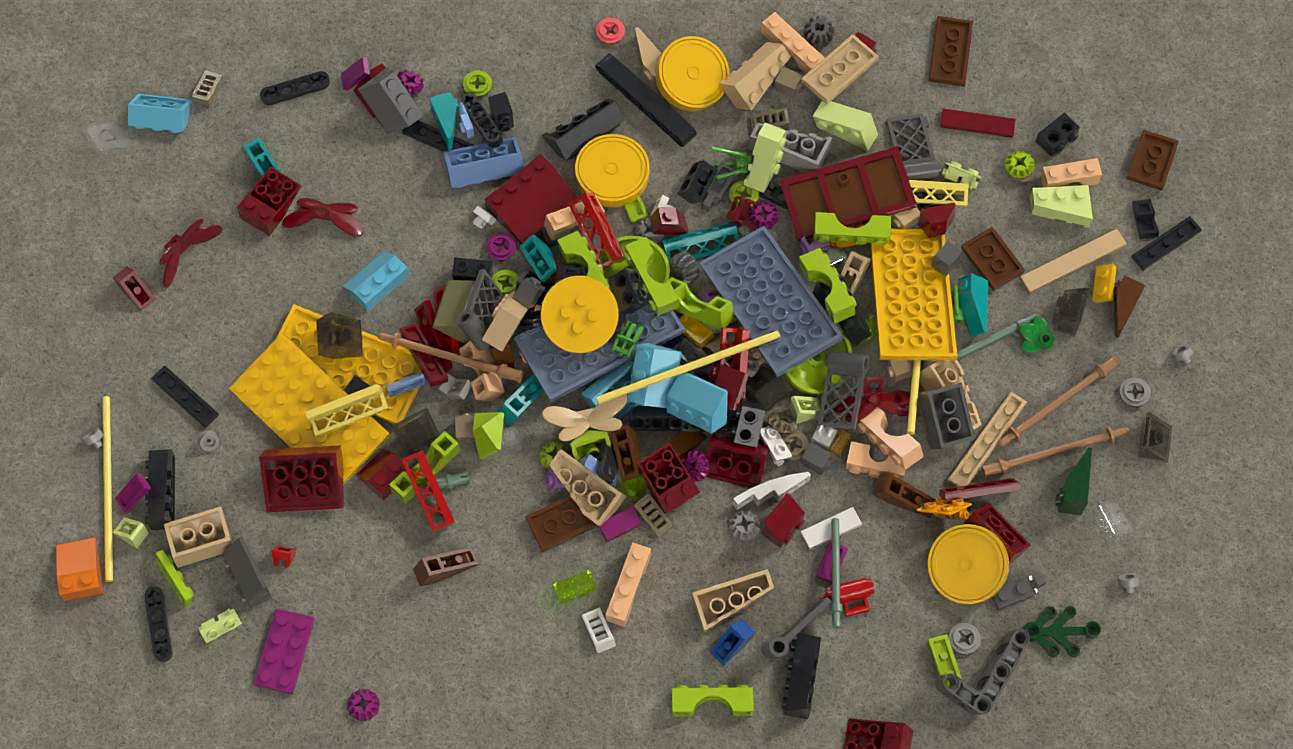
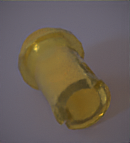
M845 431L837 434L838 438L832 448H830V452L839 457L847 443L851 442L850 438L852 436Z

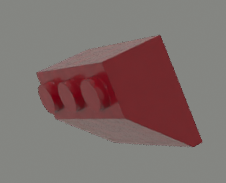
M713 433L706 456L709 463V471L706 477L748 488L761 484L769 448L763 444H757V447L734 443L733 437Z
M991 504L974 511L963 523L984 527L997 535L1007 550L1009 565L1031 546Z

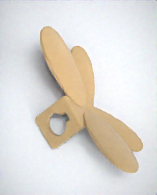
M623 395L598 404L595 408L577 412L564 407L550 406L543 410V418L553 425L564 428L559 433L561 441H571L582 435L588 428L601 431H615L622 427V422L619 419L613 418V416L626 405L628 398L627 395Z

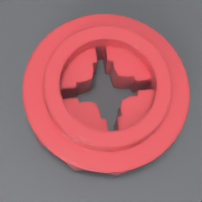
M611 17L605 18L597 24L596 35L601 42H606L607 45L609 43L616 44L625 35V28L620 20ZM607 29H614V34H607Z

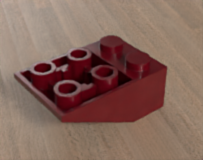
M270 167L237 206L239 218L270 236L283 220L301 185L273 167Z
M670 442L637 462L652 497L664 513L671 512L700 493Z
M849 718L843 749H910L914 730L905 723Z

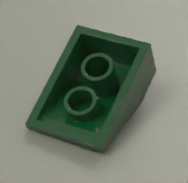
M1087 448L1069 475L1063 488L1059 489V494L1056 495L1055 506H1059L1058 512L1082 515L1088 504L1092 448Z

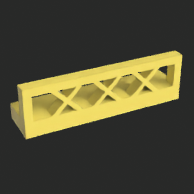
M909 180L913 194L915 192H926L928 194L924 199H918L914 194L917 204L945 205L954 202L956 206H968L969 184ZM933 194H945L946 197L943 200H937ZM952 195H964L963 202L955 201Z
M375 384L306 411L305 414L312 424L315 436L318 437L388 410L389 407L382 388ZM380 397L383 406L376 409L370 407L372 400ZM362 405L365 407L362 414L358 416L352 414L355 406ZM344 412L347 414L344 421L340 423L334 421L337 413ZM321 419L329 421L326 428L318 430L316 421Z

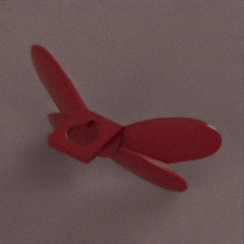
M301 198L297 201V205L302 209L287 215L282 221L283 227L293 228L305 224L312 219L330 220L349 235L358 237L364 234L363 226L349 215L358 210V207L351 203L323 204L315 199Z
M198 219L181 237L177 234L172 237L164 246L167 250L160 259V265L167 262L163 277L164 287L168 288L172 284L177 272L180 255L190 245L204 243L217 237L222 232L221 226L212 225L200 228L204 220Z
M882 376L865 378L864 396L861 397L857 421L868 416L876 407L892 415L908 416L909 409L905 406L909 405L910 392L897 390L883 394L884 379ZM872 382L879 383L875 391L869 388ZM849 396L844 400L848 407L855 403L854 396ZM842 402L834 408V411L839 413L846 410ZM850 413L846 416L848 422L852 420Z

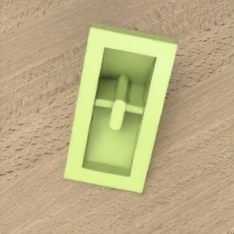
M793 396L791 397L789 407L796 424L816 418V412L820 410L821 405L817 397Z
M124 517L113 531V534L138 549L149 532L143 523Z

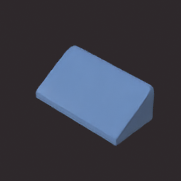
M418 372L389 383L385 387L389 397H394L423 386L426 382L423 373Z
M590 454L580 459L579 462L584 467L599 476L596 473L600 464L599 460ZM617 474L615 482L610 484L611 486H616L620 477L619 474Z

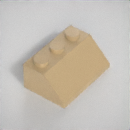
M221 506L164 524L171 554L177 568L224 554V551L233 544Z

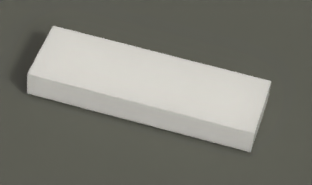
M854 508L847 509L802 530L800 534L808 549L811 550L832 540L831 520L833 518L839 519V536L862 526V522Z

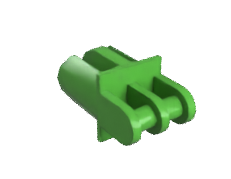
M627 320L620 335H617L612 352L617 351L619 355H627V358L630 359L634 350H636V344L644 327L639 326L636 332L637 324L632 323L630 326V321Z

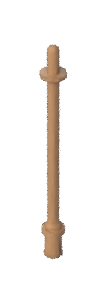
M399 332L395 333L394 336L385 333H379L377 336L379 340L392 343V349H396L398 345L496 373L499 379L506 378L520 383L523 376L522 370L507 367L506 364L496 366L402 339Z
M1112 355L1102 364H1097L1093 373L1017 428L1008 427V434L998 441V445L1003 447L1013 439L1019 442L1021 439L1020 434L1097 378L1107 377L1110 371L1120 366L1119 360Z
M1106 427V432L1009 461L999 459L995 463L981 466L982 473L985 478L999 473L1003 475L1006 474L1009 468L1105 440L1112 444L1115 442L1116 437L1128 434L1129 428L1122 427L1112 430L1110 427Z

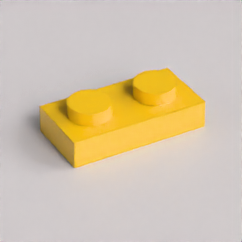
M1114 264L1096 266L1092 301L1095 303L1113 301L1116 266Z
M683 315L679 319L685 328V332L682 334L698 347L702 348L715 337L714 332L699 320L687 315Z

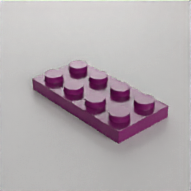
M275 609L254 686L294 694L315 621L314 617Z

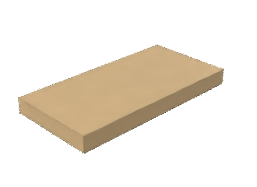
M852 34L803 76L801 82L828 104L877 62L879 56Z

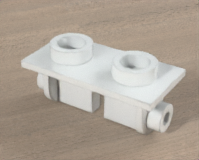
M771 426L761 428L760 440L769 448L773 463L777 464V466L784 463L783 459L792 457L790 451L777 430Z

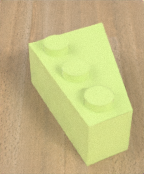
M821 101L813 115L816 126L819 129L832 133L866 151H869L878 136L871 113L832 101L828 104Z
M764 123L757 136L752 153L754 155L753 163L748 166L750 173L744 180L743 185L764 193L774 174L778 175L781 168L779 163L784 154L781 150H783L787 140L784 138L785 130Z
M1088 185L1032 188L1029 197L1031 214L1053 220L1059 219L1066 221V223H1075L1090 228L1093 216Z

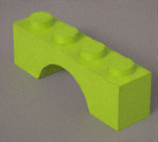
M816 212L814 216L813 240H818L821 243L837 241L840 244L856 242L859 245L874 243L875 245L883 246L889 244L891 238V216L872 215L870 221L860 228H848L842 225L836 218L835 213Z
M576 231L557 240L559 250L567 264L582 265L588 270V277L599 280L611 291L608 278L605 279L603 276L605 273L600 264L597 265L595 262L597 259L593 250L589 251L587 248L589 245L585 236L581 237L579 232Z
M644 237L625 245V253L623 254L627 264H631L633 269H636L640 275V282L649 298L648 303L651 310L656 311L657 315L660 316L678 308L679 298L671 283H659L653 280L647 272L649 265L654 261V251L647 238Z
M818 248L799 256L800 269L807 280L822 282L831 289V293L825 298V308L834 324L854 316L855 307L857 306L853 296H849L846 284L839 280L836 268L831 267L828 255L826 253L823 254L822 250Z
M671 277L664 283H671L679 298V307L674 309L675 311L720 330L721 327H726L733 321L731 301L716 296L709 303L697 299L685 282Z
M446 431L431 444L425 455L434 476L460 452L459 443ZM419 463L415 465L411 470L418 472L420 467ZM403 471L389 484L391 492L405 505L416 495L406 471ZM418 476L416 484L422 489L427 484V481L424 477Z
M678 685L676 688H672V717L693 716L700 704L712 700L725 704L733 716H753V687L737 685V688H728V685H717L716 688H708L707 685H698L696 688H688L686 685Z

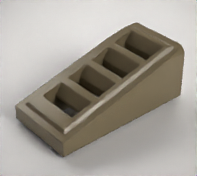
M205 70L191 96L193 103L211 107L223 75ZM207 77H214L216 78V80L207 79Z
M787 108L750 116L752 132L757 124V120L764 124V119H767L770 125L781 127L783 130H789L790 122ZM772 118H775L776 123L772 124Z
M649 494L634 504L636 513L658 538L674 527ZM646 504H649V506H648L646 509H644V510L641 509V508H643ZM654 509L655 512L648 517L646 514ZM659 515L660 518L652 523V520ZM663 521L666 523L660 529L656 528Z

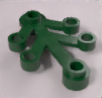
M1049 606L1036 623L1029 622L1024 625L1023 629L1028 634L1029 630H1034L1036 634H1029V642L1037 641L1047 650L1051 658H1056L1060 653V648L1057 645H1052L1044 636L1053 637L1067 650L1070 657H1077L1080 653L1079 646L1072 644L1064 636L1086 635V637L1094 639L1099 636L1101 627L1095 621L1088 622L1085 627H1062L1069 619L1074 618L1077 612L1075 607L1067 606L1064 613L1051 627L1042 628L1050 618L1053 619L1057 614L1056 609ZM1071 609L1074 614L1068 615L1067 610ZM1047 610H1052L1054 615L1049 616ZM1093 628L1095 634H1090L1088 629ZM1075 648L1077 653H1071L1070 649ZM1050 649H1056L1057 654H1052Z

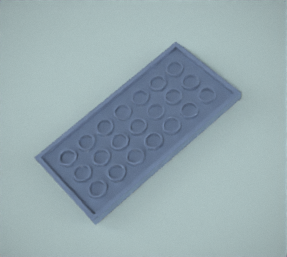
M765 226L699 262L700 267L720 296L732 302L733 315L742 328L750 330L749 338L751 340L778 330L780 338L756 346L776 377L843 340V335Z
M648 304L632 314L620 313L618 307V323L613 335L606 344L590 353L574 354L559 349L548 339L542 326L519 334L513 338V341L551 403L635 359L636 350H634L630 359L627 358V355H619L617 351L612 352L617 335H620L627 320L630 321V326L632 323L637 324L636 332L639 326L644 327L637 344L650 343L660 346L684 333L685 328L673 310L658 316L656 311H652Z

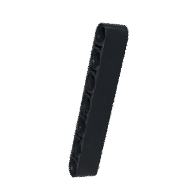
M607 54L595 65L596 70L608 82L627 97L680 147H684L697 135L695 129L612 54Z
M634 406L629 411V426L634 431L707 432L668 413L667 408ZM727 408V424L715 432H731L732 425L736 424L738 419L735 417L736 411ZM747 411L744 415L750 418L753 417L755 413L753 411ZM744 429V430H742L741 432H750V431L747 430V429Z

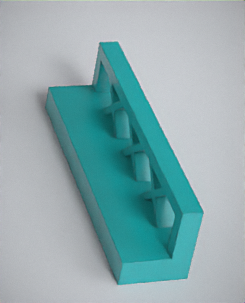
M731 221L662 239L661 244L670 263L669 251L678 249L683 253L687 252L690 245L696 244L700 248L697 253L691 255L693 259L715 254L729 246L723 243L726 236L733 234L735 242L739 240L736 225ZM709 240L718 242L714 249L709 250L705 247Z

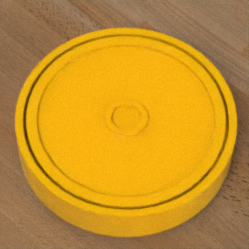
M695 36L683 37L672 42L661 53L655 69L656 83L663 97L673 106L685 111H700L712 106L725 93L719 83L730 77L728 62L722 51L712 42Z
M618 134L596 137L584 145L577 156L575 163L576 182L582 194L585 192L594 193L601 206L621 207L625 204H630L643 194L648 185L650 175L648 156L641 145L629 137Z
M571 276L556 283L546 294L541 307V324L548 339L559 349L574 354L590 353L606 344L617 327L619 315L617 302L608 287L599 280L588 276Z
M963 524L949 528L935 540L928 556V572L935 588L947 599L961 604H977L992 598L1003 587L1009 572V557L1003 542L992 531L977 525Z

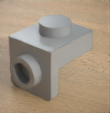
M446 373L448 382L439 384L438 390L450 399L464 400L469 393L471 382L468 379L454 378L449 373Z

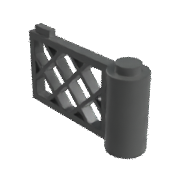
M923 113L887 119L886 122L892 146H898L899 150H901L900 155L904 152L911 156L910 160L903 161L908 179L919 181L938 178L939 174L942 173V167L940 162L937 163L927 132L929 127L927 116L923 117ZM920 120L921 125L917 129L911 126L910 122ZM899 123L903 127L900 131H897L892 127V124ZM906 128L914 132L911 138L903 134ZM917 134L924 137L925 140L922 144L913 140ZM899 137L908 141L904 147L897 144L896 141ZM910 143L918 147L915 153L906 149ZM924 150L929 154V157L922 158L918 153Z
M485 269L479 270L465 312L461 313L456 321L477 350H487L490 347V344L483 341L482 338L494 319L492 314L502 301L504 295Z
M830 351L825 356V366H827L828 370L821 408L816 412L815 422H818V426L823 425L830 428L856 430L864 380L869 370L870 358L867 354ZM832 375H839L842 379L836 386H833L831 383ZM853 377H859L858 384L851 388L848 381ZM846 384L850 391L841 397L837 389ZM835 392L839 399L830 405L828 396ZM853 394L855 403L848 407L844 400ZM842 402L846 410L837 415L834 408ZM832 411L836 418L831 422H824L825 415ZM848 413L852 416L851 425L844 424L841 421V418Z
M828 597L819 600L781 637H775L764 642L762 645L764 657L776 659L786 655L789 650L788 642L829 605L831 600Z

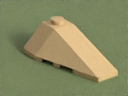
M957 359L956 361L938 360L920 371L919 381L925 391L962 382L973 430L982 425L975 404L970 401L968 395L970 389L968 385L964 384L962 378L964 372Z
M562 449L559 450L549 464L582 513L598 526H601L608 520L627 497Z

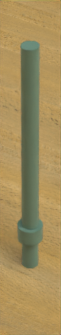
M1035 313L1025 319L1020 318L1015 321V324L958 351L957 360L1018 331V327L1023 324H1032L1034 318L1039 316Z
M833 518L831 520L832 604L830 605V613L832 614V628L839 629L840 615L842 614V604H840L839 519Z

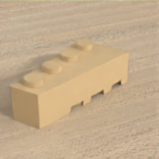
M766 42L752 54L751 59L745 60L737 71L731 72L729 74L730 77L722 80L719 84L736 108L752 111L791 56L783 44Z
M514 291L510 295L506 294L492 314L494 319L482 338L483 341L500 351H503L528 311L526 307L512 299L516 293Z
M768 569L693 592L691 598L703 634L771 593L774 585Z

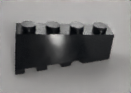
M607 98L587 109L586 115H577L572 118L571 123L560 124L555 127L557 131L551 134L546 132L542 134V137L559 157L565 160L571 159L589 141L606 135V132L619 127L620 123L625 120L616 102Z
M839 274V280L846 284L849 296H853L844 277ZM816 281L812 293L826 311L825 298L831 293V289L826 284ZM858 305L855 307L854 316L836 323L843 331L845 337L855 345H858L872 335Z
M172 449L150 450L149 457L145 459L146 469H148V476H145V479L151 487L148 494L145 495V504L148 506V513H145V523L148 524L151 530H165L164 524L175 521V454Z
M798 633L797 639H792L791 651H794V658H789L788 664L791 677H786L785 690H788V696L783 697L782 702L785 716L809 719L821 637Z

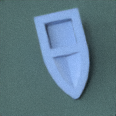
M460 102L459 116L461 122L458 124L461 133H465L468 139L474 137V129L464 105Z

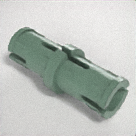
M468 471L454 475L446 474V477L436 479L440 490L445 488L454 489V486L470 483Z

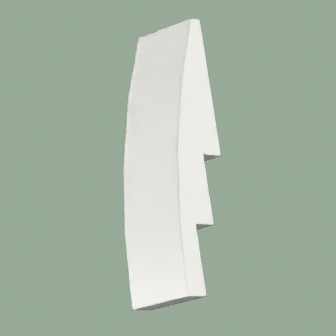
M804 472L769 480L733 498V505L736 510H739L753 500L759 506L772 496L777 501H780L786 493L791 494L809 482L811 474Z

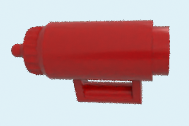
M861 578L840 584V604H843L846 617L870 611L867 597L875 593L871 578ZM832 587L826 589V594L820 597V600L828 597L831 600L829 605L832 604ZM863 599L864 605L848 608V602Z

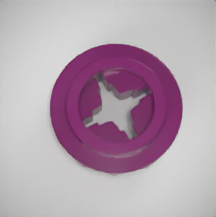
M406 69L403 72L399 71L397 76L410 95L418 94L422 91L424 79L420 78V74H414L413 70L411 72H408Z
M761 201L758 206L754 205L749 212L751 224L758 229L763 226L766 229H770L776 225L779 219V212L776 206L771 205L770 202L763 203ZM762 209H764L765 213L768 214L766 217V221H764L763 216H759L761 215Z
M507 233L492 235L486 244L488 255L494 260H510V257L515 254L516 250L514 238ZM505 242V250L502 249L498 252L497 246H501Z
M697 450L689 451L687 455L683 456L684 462L682 463L694 482L703 480L709 471V463L706 456ZM695 462H696L695 467H696L697 469L693 470V465H692V463H695Z
M359 689L352 693L347 704L350 715L359 721L372 719L378 713L380 707L377 695L369 689ZM361 697H363L365 702H369L366 705V712H364L361 706L358 707V704L361 703Z

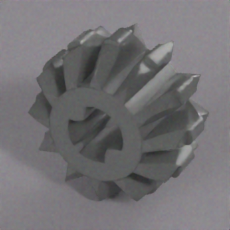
M817 16L816 20L810 18L809 22L805 24L803 34L806 36L807 42L811 41L812 46L818 43L819 47L822 46V43L827 46L829 41L833 39L834 27H832L831 21L826 22V17L820 19Z
M681 252L670 259L669 265L670 271L674 275L673 277L687 284L694 282L699 277V265L692 258L691 254L688 255L687 252Z

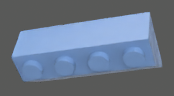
M516 137L503 139V143L496 148L483 143L444 151L452 188H462L469 184H481L484 181L499 180L507 176L513 177L524 168Z

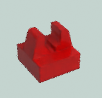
M276 546L272 550L271 555L274 566L277 567L282 559L285 561V568L290 567L295 557L296 549Z

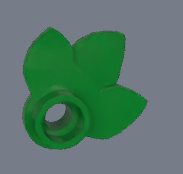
M1035 317L1033 324L1026 323L1018 327L1021 335L1026 339L1020 347L1025 352L1035 353L1040 348L1048 349L1054 344V335L1048 330L1047 322L1040 317ZM1042 336H1047L1048 342H1044Z

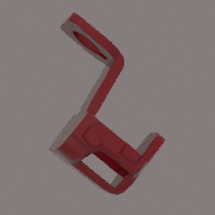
M736 196L726 218L756 231L758 228L746 223L745 220L751 204L758 206L759 203L748 198Z

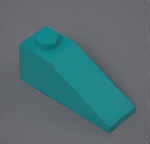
M451 92L430 98V110L448 150H451L453 146L457 109H459L458 101L456 98L453 99Z
M260 137L241 147L260 178L263 177L270 167L281 172Z
M532 235L520 246V249L541 282L547 280L556 271L554 255L547 244Z
M971 273L958 279V298L971 337H976L987 333L988 280Z
M534 374L497 411L504 413L503 421L509 427L544 392Z

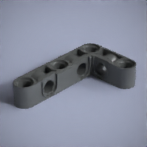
M1024 629L1009 631L1005 635L975 689L953 673L938 676L935 681L936 689L972 715L989 713L1029 643L1030 636L1028 632ZM1016 634L1019 637V643L1015 640ZM997 668L1000 670V676L996 673ZM946 678L950 682L949 688L945 684ZM978 701L981 703V710L977 707Z

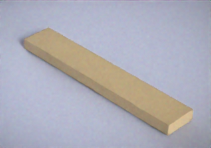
M1115 229L1022 275L1020 280L1028 293L1031 294L1126 247L1127 243L1118 229Z
M1013 392L1009 393L947 482L955 487L970 484L997 446L998 441L1005 435L1008 427L1012 425L1027 404V401Z

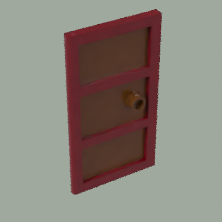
M898 146L779 180L798 241L803 237L805 239L813 237L814 216L816 212L835 213L836 218L842 225L851 227L870 221L872 215L889 216L917 208V202Z

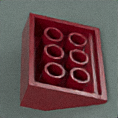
M540 154L484 200L486 209L523 244L530 236H535L544 227L546 215L569 207L568 203L576 199L577 196L553 165Z
M341 445L264 450L259 456L266 513L344 508Z

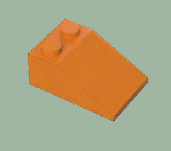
M96 538L56 545L57 582L59 595L63 601L104 594Z

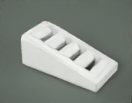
M600 607L581 615L597 653L616 646ZM596 617H599V618H600V619H598V620H596V621H593V622H591V623H589V621H588V620L594 619V618H596ZM603 624V626L592 630V627ZM606 631V633L595 637L596 634Z

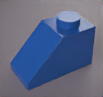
M741 619L727 629L710 653L725 666L748 644L756 632Z

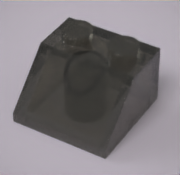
M1089 288L1065 290L1063 296H1058L1056 307H1059L1058 313L1054 312L1051 321L1054 324L1053 331L1075 337L1082 320L1090 291Z
M333 312L316 320L318 355L332 359L363 356L361 320Z
M763 363L759 366L755 376H748L745 398L749 402L765 405L766 412L771 410L778 401L787 397L793 388L785 374L776 377L769 365Z
M427 407L392 426L395 438L406 457L420 452L426 447L430 448L431 444L440 436Z

